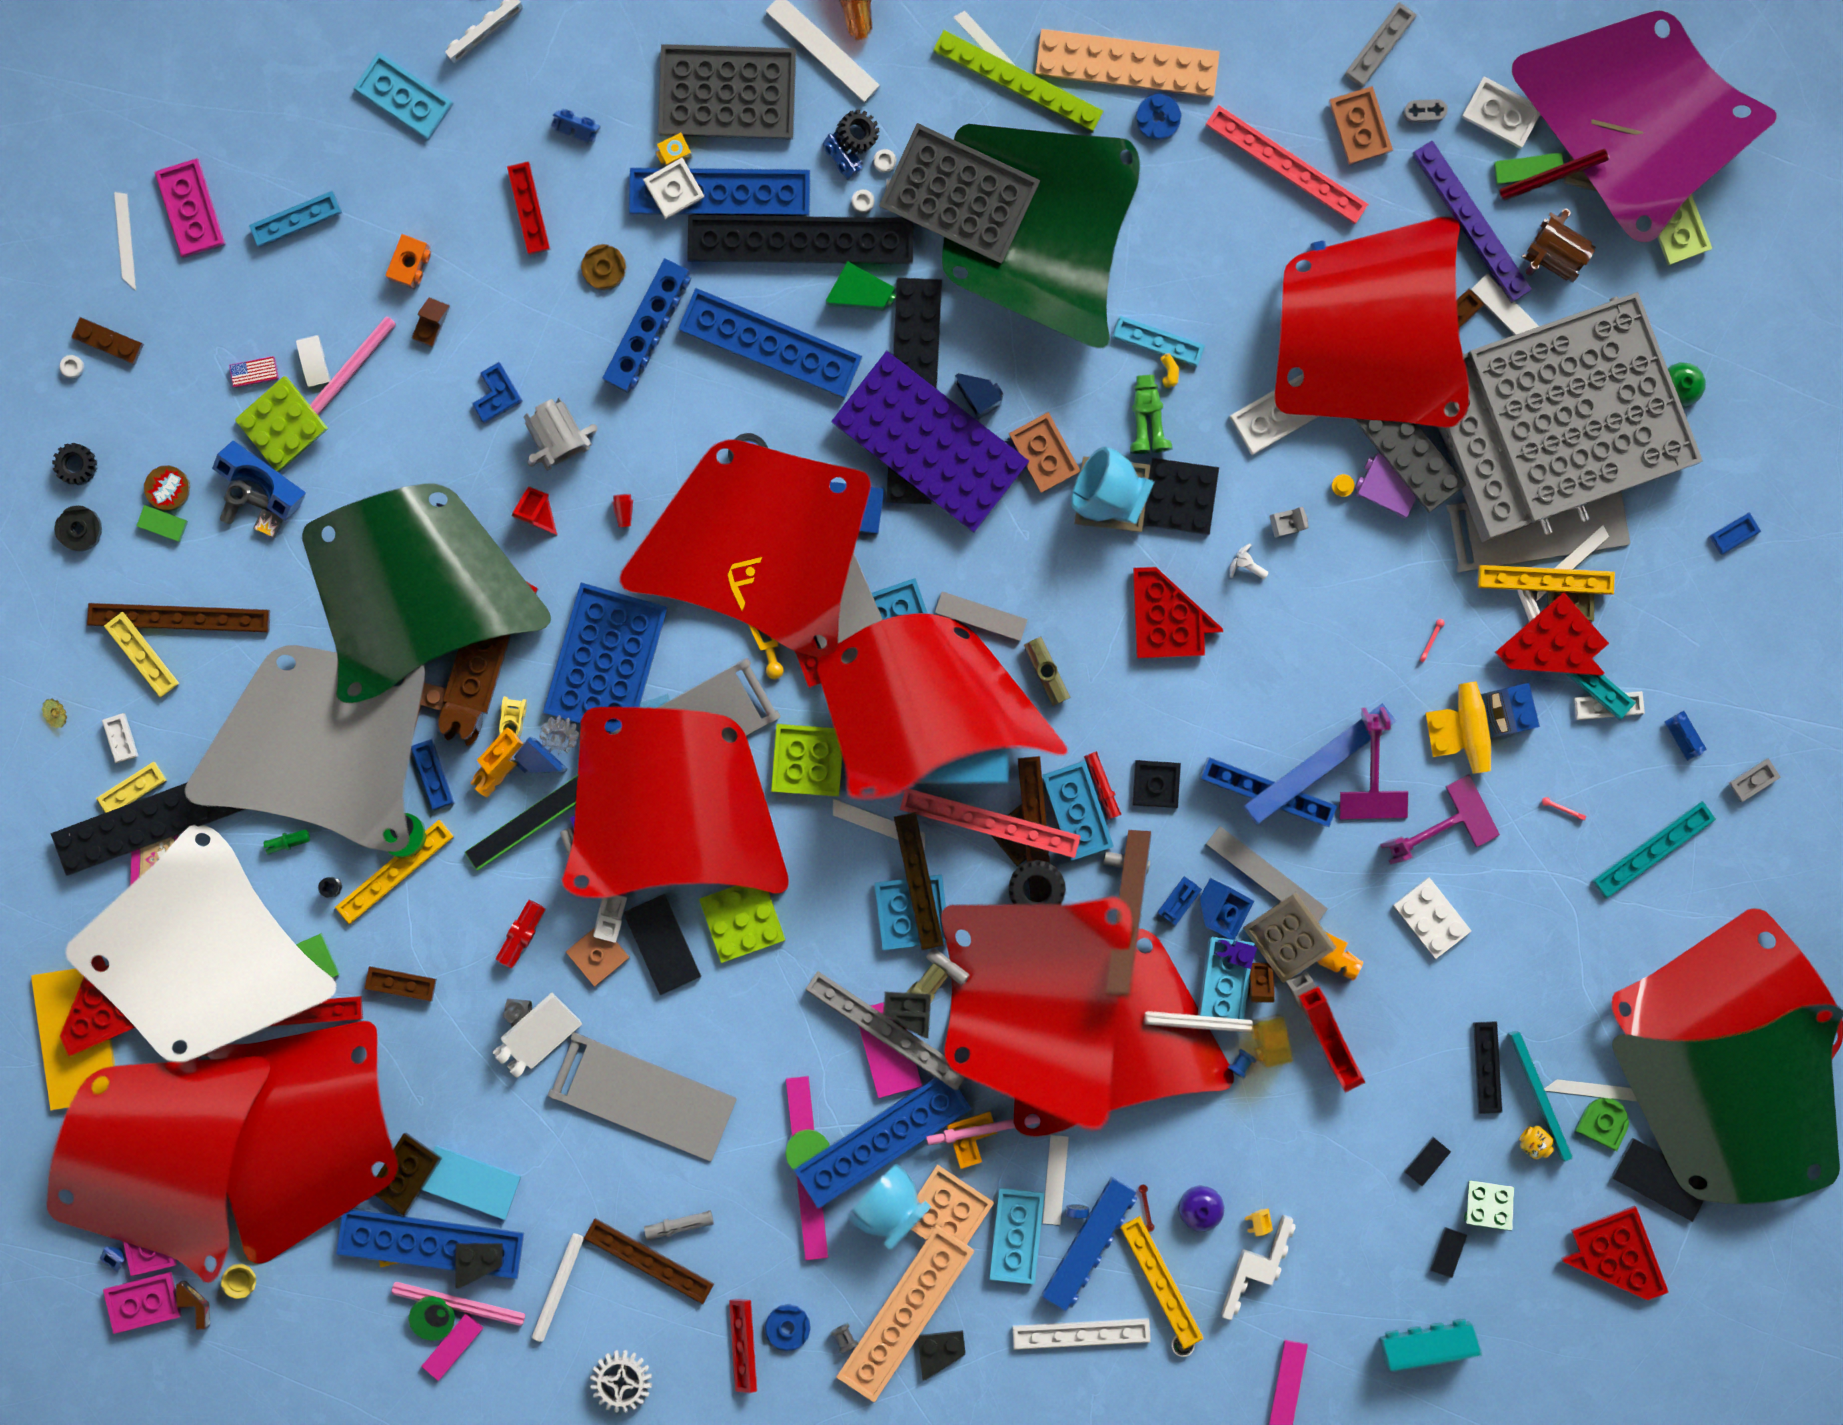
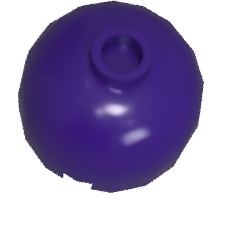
M1198 1185L1191 1187L1183 1194L1179 1205V1213L1187 1227L1195 1231L1205 1232L1214 1229L1220 1224L1224 1216L1225 1206L1216 1190Z

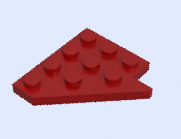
M1157 567L1133 568L1137 658L1205 656L1204 633H1223V628Z
M1563 592L1494 653L1508 669L1601 676L1605 672L1592 658L1604 649L1609 642Z
M96 955L91 959V966L94 970L104 972L109 968V965L106 966L102 955ZM84 976L59 1036L69 1057L136 1027Z
M1636 1206L1571 1229L1579 1251L1562 1257L1561 1260L1564 1263L1646 1300L1669 1293Z

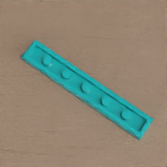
M1700 801L1592 880L1605 899L1609 898L1707 827L1716 818L1706 804Z
M1512 1031L1508 1033V1036L1548 1131L1553 1137V1143L1558 1155L1564 1162L1571 1160L1573 1156L1520 1032Z

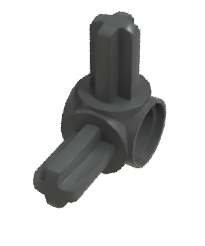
M234 480L230 482L224 496L226 503L220 520L224 523L232 524L239 506H243L245 503L267 509L268 497L252 491L251 486L247 485L244 481ZM240 488L243 491V495L235 496L232 494L231 489Z
M507 999L503 1018H506L507 1022L511 1023V1028L532 1010V1001Z

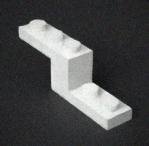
M1282 1214L1269 1257L1242 1249L1221 1311V1315L1224 1318L1232 1320L1233 1315L1238 1314L1241 1305L1238 1299L1240 1293H1245L1248 1281L1245 1280L1246 1277L1270 1285L1273 1284L1274 1280H1278L1281 1268L1278 1267L1281 1258L1285 1259L1288 1251V1246H1286L1287 1239L1293 1236L1295 1230L1294 1220L1291 1217Z

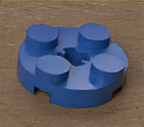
M1157 93L1145 98L1140 103L1136 116L1139 131L1149 139H1168L1178 130L1182 114L1175 100L1167 95ZM1155 112H1161L1164 114L1163 118L1165 120L1163 122H1155L1153 120L1155 116L1152 115Z

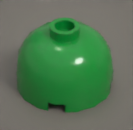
M1679 362L1667 368L1682 408L1691 406L1701 399L1705 391L1706 380L1703 372L1697 366L1691 363Z

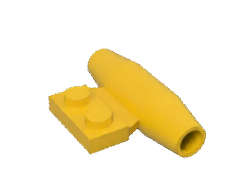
M1477 682L1458 684V712L1450 709L1426 712L1432 755L1437 757L1456 754L1464 748L1473 774L1491 771V739L1486 708Z

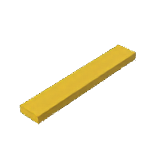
M1478 565V588L1614 594L1615 572Z
M441 820L436 821L425 831L426 841L423 848L416 855L405 858L394 857L335 906V909L349 925L454 838Z
M1138 1216L1123 1224L1120 1228L1183 1349L1203 1340L1204 1338L1141 1217Z

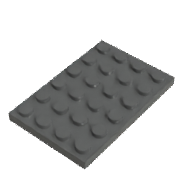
M661 44L658 135L675 136L682 133L683 136L793 139L796 48Z
M917 123L879 206L1002 264L1040 180Z

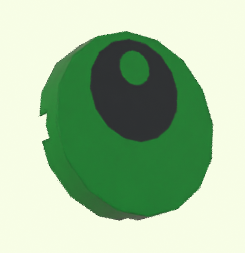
M405 813L409 835L408 844L399 851H388L389 854L398 858L416 855L423 848L426 841L424 823L418 817L409 813ZM388 828L384 830L383 837L386 842L394 843L397 841L398 835L393 829Z
M429 1296L419 1299L412 1306L408 1319L410 1327L416 1335L422 1339L434 1341L440 1340L450 1333L454 1326L455 1315L451 1306L449 1307L442 1298Z

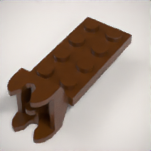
M511 634L481 640L458 649L443 698V702L446 704L442 707L439 717V729L447 741H450L456 734L461 735V739L465 741L466 746H471L477 740L482 727L483 713L488 714Z

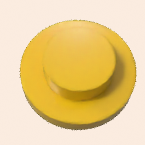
M1338 475L1332 481V490L1337 496L1346 497L1354 490L1355 484L1349 475Z

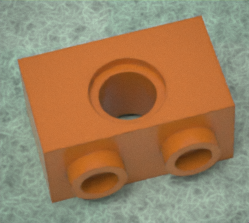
M401 234L385 276L389 280L414 289L416 284L419 285L422 280L423 272L421 270L424 263L427 264L431 257L430 246L425 242ZM414 257L415 264L412 267H405L406 259Z

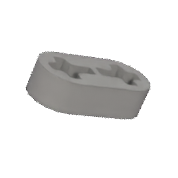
M1438 99L1414 100L1406 105L1403 114L1405 119L1412 123L1438 122L1446 116L1448 108L1444 101ZM1437 105L1438 109H1442L1443 112L1436 116L1435 112H1428V110H1432ZM1415 106L1416 110H1423V112H1419L1416 117H1413V113H1409V110Z

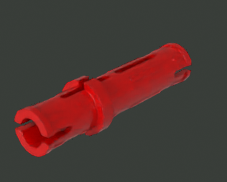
M1096 751L1084 756L1099 794L1098 800L1102 802L1108 820L1122 815L1114 797L1116 795L1115 791H1112L1098 752Z

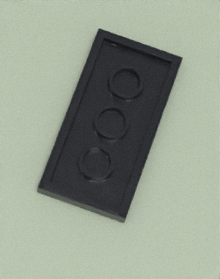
M665 894L623 912L659 995L702 977Z
M1634 1138L1631 1139L1611 1176L1616 1181L1692 1222L1704 1200L1689 1194L1679 1185L1664 1154ZM1691 1176L1688 1180L1689 1185L1697 1190L1706 1189L1708 1186L1706 1179L1701 1176Z

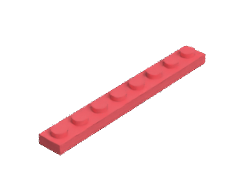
M1220 105L1217 106L1205 126L1353 224H1356L1368 206V203Z
M910 788L905 789L900 807L902 811L916 812L920 816L1073 858L1076 856L1081 835Z

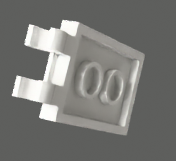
M551 993L501 1037L503 1044L497 1047L493 1054L497 1056L496 1059L501 1064L505 1063L511 1054L515 1060L511 1061L507 1067L511 1070L510 1073L517 1078L523 1073L526 1066L530 1069L535 1067L578 1029L582 1022Z

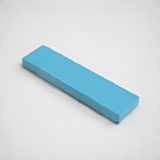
M1123 316L1119 317L1112 337L1160 355L1170 353L1174 360L1194 367H1198L1205 347L1203 344Z

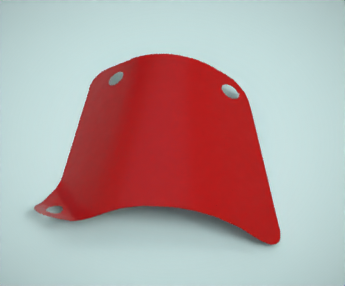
M1439 217L1327 246L1323 250H1312L1294 257L1286 265L1283 279L1281 332L1275 384V404L1281 412L1294 415L1406 422L1448 428L1461 422L1468 410L1469 382L1460 342L1457 316L1456 252L1460 230L1459 221L1453 217ZM1301 260H1307L1311 263V268L1306 272H1300L1296 269V264ZM1297 367L1303 371L1304 379L1301 385L1294 387L1288 382V373L1291 369ZM1449 402H1455L1459 405L1458 413L1452 417L1447 416L1444 411L1446 404Z
M728 439L713 445L702 457L622 569L619 578L620 584L625 590L630 592L674 598L733 617L755 627L791 650L817 657L830 655L838 647L840 604L871 489V480L865 472L857 469L810 460L740 440ZM724 448L729 449L733 452L734 459L729 464H722L717 460L718 451ZM836 477L843 478L846 481V488L841 493H835L830 489V482ZM762 557L759 563L731 569L732 564ZM748 567L754 568L755 573L753 576L746 574ZM730 569L734 582L754 578L753 583L738 586L745 601L743 610H741L730 586L728 578ZM816 635H821L826 639L827 644L822 649L815 648L812 645V638Z
M919 613L895 616L876 622L838 643L836 650L830 655L821 656L817 664V672L846 765L849 795L852 797L874 798L897 794L935 767L954 758L981 750L998 747H1025L1039 749L1056 755H1065L1068 752L1062 739L978 635L964 624L951 618ZM959 627L966 630L970 638L964 639L959 637L954 632V628ZM851 647L856 648L858 655L855 660L847 664L843 663L841 657L844 651ZM865 788H874L876 790L871 795H862L860 793Z
M595 707L587 710L581 719L574 837L562 878L563 885L569 892L583 897L605 898L652 886L690 883L739 885L771 893H782L788 888V873L751 749L743 729L734 720L724 715L683 709ZM615 718L620 720L622 724L620 732L609 734L605 730V724L609 719ZM730 727L736 731L737 740L735 742L729 743L723 739L722 730L724 728ZM584 875L588 877L589 884L586 888H578L574 885V879L577 876Z
M1115 897L1062 905H949L945 907L941 914L949 959L952 963H955L970 974L964 985H960L951 978V1012L945 1043V1058L949 1066L955 1072L1084 1128H1100L1106 1123L1109 1115L1111 1068L1119 1002L1118 996L1106 995L1112 949L1125 950L1129 949L1132 917L1129 907L1124 901ZM1110 909L1119 910L1122 917L1121 921L1116 924H1110L1106 920V913ZM962 929L969 933L971 937L969 946L964 947L957 942L956 932ZM960 1047H966L970 1051V1057L965 1063H958L954 1058L956 1050Z
M1755 908L1746 910L1656 972L1615 992L1612 997L1614 1016L1626 1035L1630 1034L1664 1040L1718 1038L1764 1026L1802 1006L1820 1004L1837 1006L1824 981L1798 946L1766 911ZM1762 932L1771 933L1776 940L1775 946L1770 949L1762 947L1758 942V935ZM1621 1002H1626L1631 1007V1014L1627 1017L1622 1016L1619 1011V1004ZM1821 1011L1817 1015V1020L1819 1022L1829 1020L1832 1012ZM1841 1019L1837 1030V1041L1832 1048V1059L1840 1049L1843 1041V1019Z
M1140 928L1138 940L1142 938L1149 939L1152 942L1153 948L1149 953H1141L1136 947L1130 997H1119L1111 1068L1109 1111L1167 1096L1204 1091H1223L1229 1089L1234 1082V1074L1228 1069L1230 1064L1210 1029L1144 1023L1145 1012L1198 1016V1007L1160 940L1154 934ZM1014 1098L1013 1124L1016 1130L1025 1136L1040 1137L1051 1135L1077 1125ZM1030 1114H1036L1040 1118V1123L1036 1128H1029L1025 1124V1118Z
M360 1021L257 1043L225 1044L187 1060H198L202 1056H208L211 1059L257 1056L265 1058L269 1062L270 1071L268 1077L257 1093L240 1130L227 1182V1193L235 1216L243 1251L248 1260L258 1264L272 1260L380 1192L394 1180L398 1165L381 1106L377 1071L378 1036L377 1028L373 1023ZM362 1046L366 1049V1058L362 1063L356 1064L352 1061L351 1054L356 1047ZM381 1162L388 1167L386 1177L378 1178L373 1174L372 1167L375 1163Z
M254 1056L105 1067L91 1074L84 1080L74 1096L55 1144L47 1192V1211L50 1216L56 1221L168 1255L183 1263L197 1274L203 1282L210 1283L214 1281L222 1270L229 1247L226 1193L233 1153L245 1117L257 1093L268 1077L270 1071L269 1062L265 1058ZM99 1077L108 1078L109 1085L106 1091L101 1094H95L92 1091L94 1081ZM65 1189L73 1194L74 1201L71 1204H65L59 1199L58 1194L61 1190ZM208 1256H212L216 1260V1266L212 1272H209L205 1267V1259Z

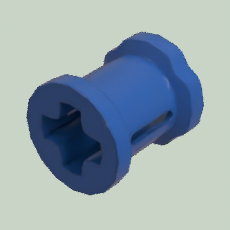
M1239 1049V1055L1233 1064L1228 1066V1069L1244 1079L1246 1077L1245 1073L1251 1064L1257 1060L1246 1051Z

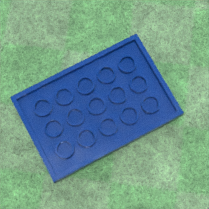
M580 582L543 713L581 723L583 715L591 708L640 707L668 607ZM615 718L609 719L605 724V730L609 732H614L622 727L620 720Z

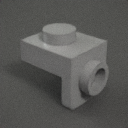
M1303 507L1269 516L1274 537L1297 533L1309 528L1308 518Z

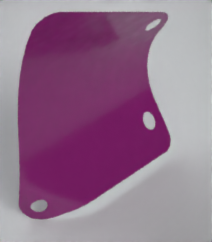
M1665 11L1645 13L1518 56L1512 64V75L1515 82L1574 160L1601 149L1607 150L1608 161L1585 169L1583 172L1592 182L1623 230L1638 242H1650L1656 239L1679 207L1695 190L1773 125L1777 119L1775 110L1740 92L1722 79L1700 55L1678 19ZM1659 20H1665L1669 24L1670 32L1665 38L1659 37L1655 32V24ZM1744 105L1750 108L1751 114L1747 117L1739 118L1733 114V109ZM1592 119L1645 133L1635 135L1592 124ZM1641 216H1648L1652 221L1651 228L1646 232H1641L1636 227V222Z

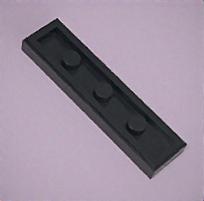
M1497 1021L1473 1022L1478 1113H1502Z

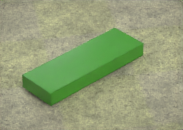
M1562 153L1495 161L1496 185L1516 183L1563 164Z

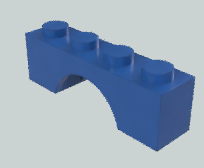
M234 440L217 454L212 467L213 470L229 481L243 479L259 485L267 494V508L284 521L301 506L306 494L300 487Z

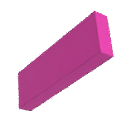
M466 1313L421 1367L439 1381L484 1327Z

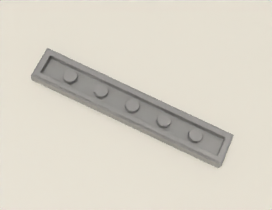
M1221 826L1217 828L1207 841L1206 845L1282 902L1296 892L1318 922L1328 910L1327 907Z

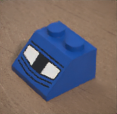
M1529 683L1481 694L1486 708L1491 738L1540 727Z

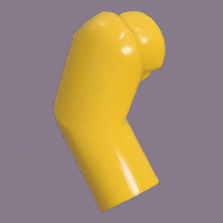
M1167 353L1160 358L1168 371L1167 376L1163 377L1162 383L1166 388H1171L1178 384L1179 367L1171 354Z

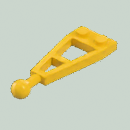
M762 557L732 564L731 569L759 563ZM748 567L746 574L748 576L754 575V568ZM730 569L728 573L730 586L741 610H743L745 601L738 586L753 583L754 578L734 582ZM749 625L760 651L765 650L768 660L766 667L767 676L771 679H779L783 675L784 668L777 662L774 647H778V642L771 638L772 641L764 643L758 629Z

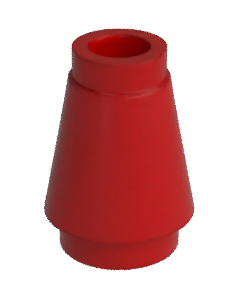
M631 494L613 495L611 503L618 527L632 526L634 499H631Z

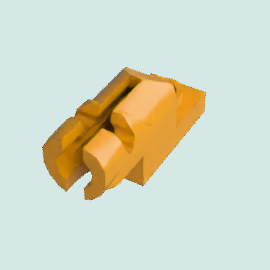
M506 728L477 759L482 767L473 776V780L470 783L471 785H476L475 790L487 798L496 790L495 786L500 785L517 765L512 756L522 747L523 743L511 729Z
M1326 932L1336 946V949L1318 960L1317 963L1336 973L1343 967V976L1354 981L1360 972L1363 961L1356 958L1349 951L1344 952L1348 944L1347 942Z

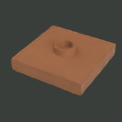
M593 928L569 948L566 953L595 987L630 956L617 941L615 943L594 937L595 928Z

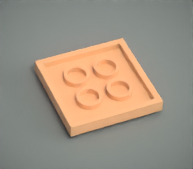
M937 1164L917 1194L918 1202L923 1203L926 1201L931 1208L911 1230L927 1240L937 1225L967 1245L994 1204V1201Z

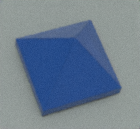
M106 1246L103 1249L100 1260L118 1272L124 1261L122 1249Z

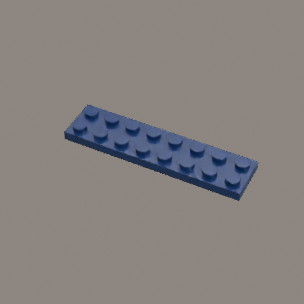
M630 168V214L663 215L643 179L662 168ZM689 168L705 198L676 214L810 216V170Z
M695 288L678 329L681 332L842 398H846L862 360V356L698 288Z
M935 1077L793 1170L819 1209L925 1140L927 1136H931L971 1110V1107L959 1088L956 1091Z
M351 1209L342 1215L336 1254L456 1271L457 1243H503V1266L486 1275L517 1279L525 1232Z

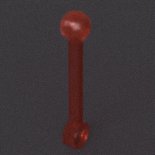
M1142 1184L1139 1186V1192L1142 1193L1147 1219L1146 1229L1152 1232L1155 1226L1151 1222L1146 1195L1148 1187Z

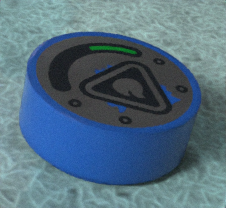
M1078 1204L1067 1205L1066 1215L1076 1219L1087 1218L1089 1216V1207Z

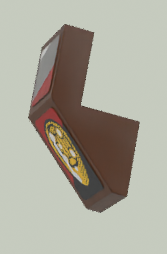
M187 1281L177 1283V1307L195 1306L196 1329H206L209 1327V1302Z

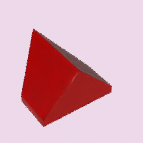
M528 486L512 512V517L557 535L548 498L549 494Z

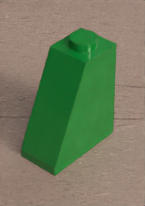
M847 261L825 301L827 305L832 307L884 311L886 306H892L897 295L894 294L895 287Z

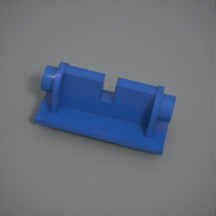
M561 109V111L558 110L553 113V116L557 117V119H553L551 124L555 131L570 136L572 128L576 129L574 138L587 143L595 141L596 134L593 131L595 132L600 128V125L595 124V120L588 117H582L581 119L574 116V112L567 109Z
M830 133L822 144L826 153L837 164L840 173L844 174L848 180L854 172L858 173L863 169L862 161L856 153L851 154L850 152L847 154L844 150L845 145L840 147L841 139L836 140L838 133Z
M1684 710L1664 721L1687 761L1703 754V751L1707 750Z
M1183 876L1157 913L1176 926L1202 889L1193 881Z

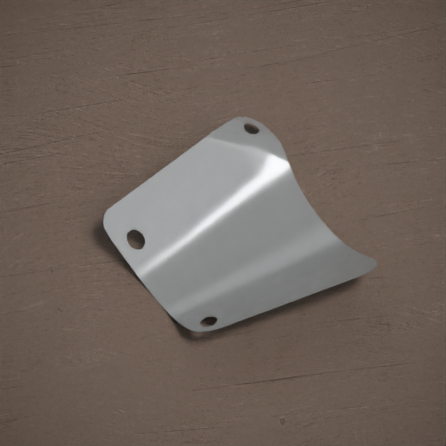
M287 645L272 651L254 674L188 780L185 788L186 797L192 803L199 805L251 809L310 822L331 829L362 846L372 849L399 851L405 848L409 841V835L406 826L403 791L425 678L424 666L421 665L407 674L402 685H393L379 696L357 703H345L340 701L336 695L338 686L337 652L298 645ZM282 655L292 656L296 661L295 667L291 670L280 669L276 663L278 657ZM358 682L352 683L347 690L348 694L351 696L358 695L361 692L362 686ZM390 828L397 833L398 839L396 842L389 843L385 841L383 837L385 829Z

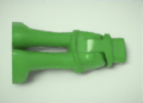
M1154 375L1136 376L1137 386L1134 387L1135 397L1132 411L1135 412L1137 435L1136 441L1130 444V453H1150L1146 418L1148 414L1151 415L1153 453L1170 451L1173 449L1172 443L1164 437L1161 412L1163 403L1160 401L1157 390L1158 385L1155 384Z

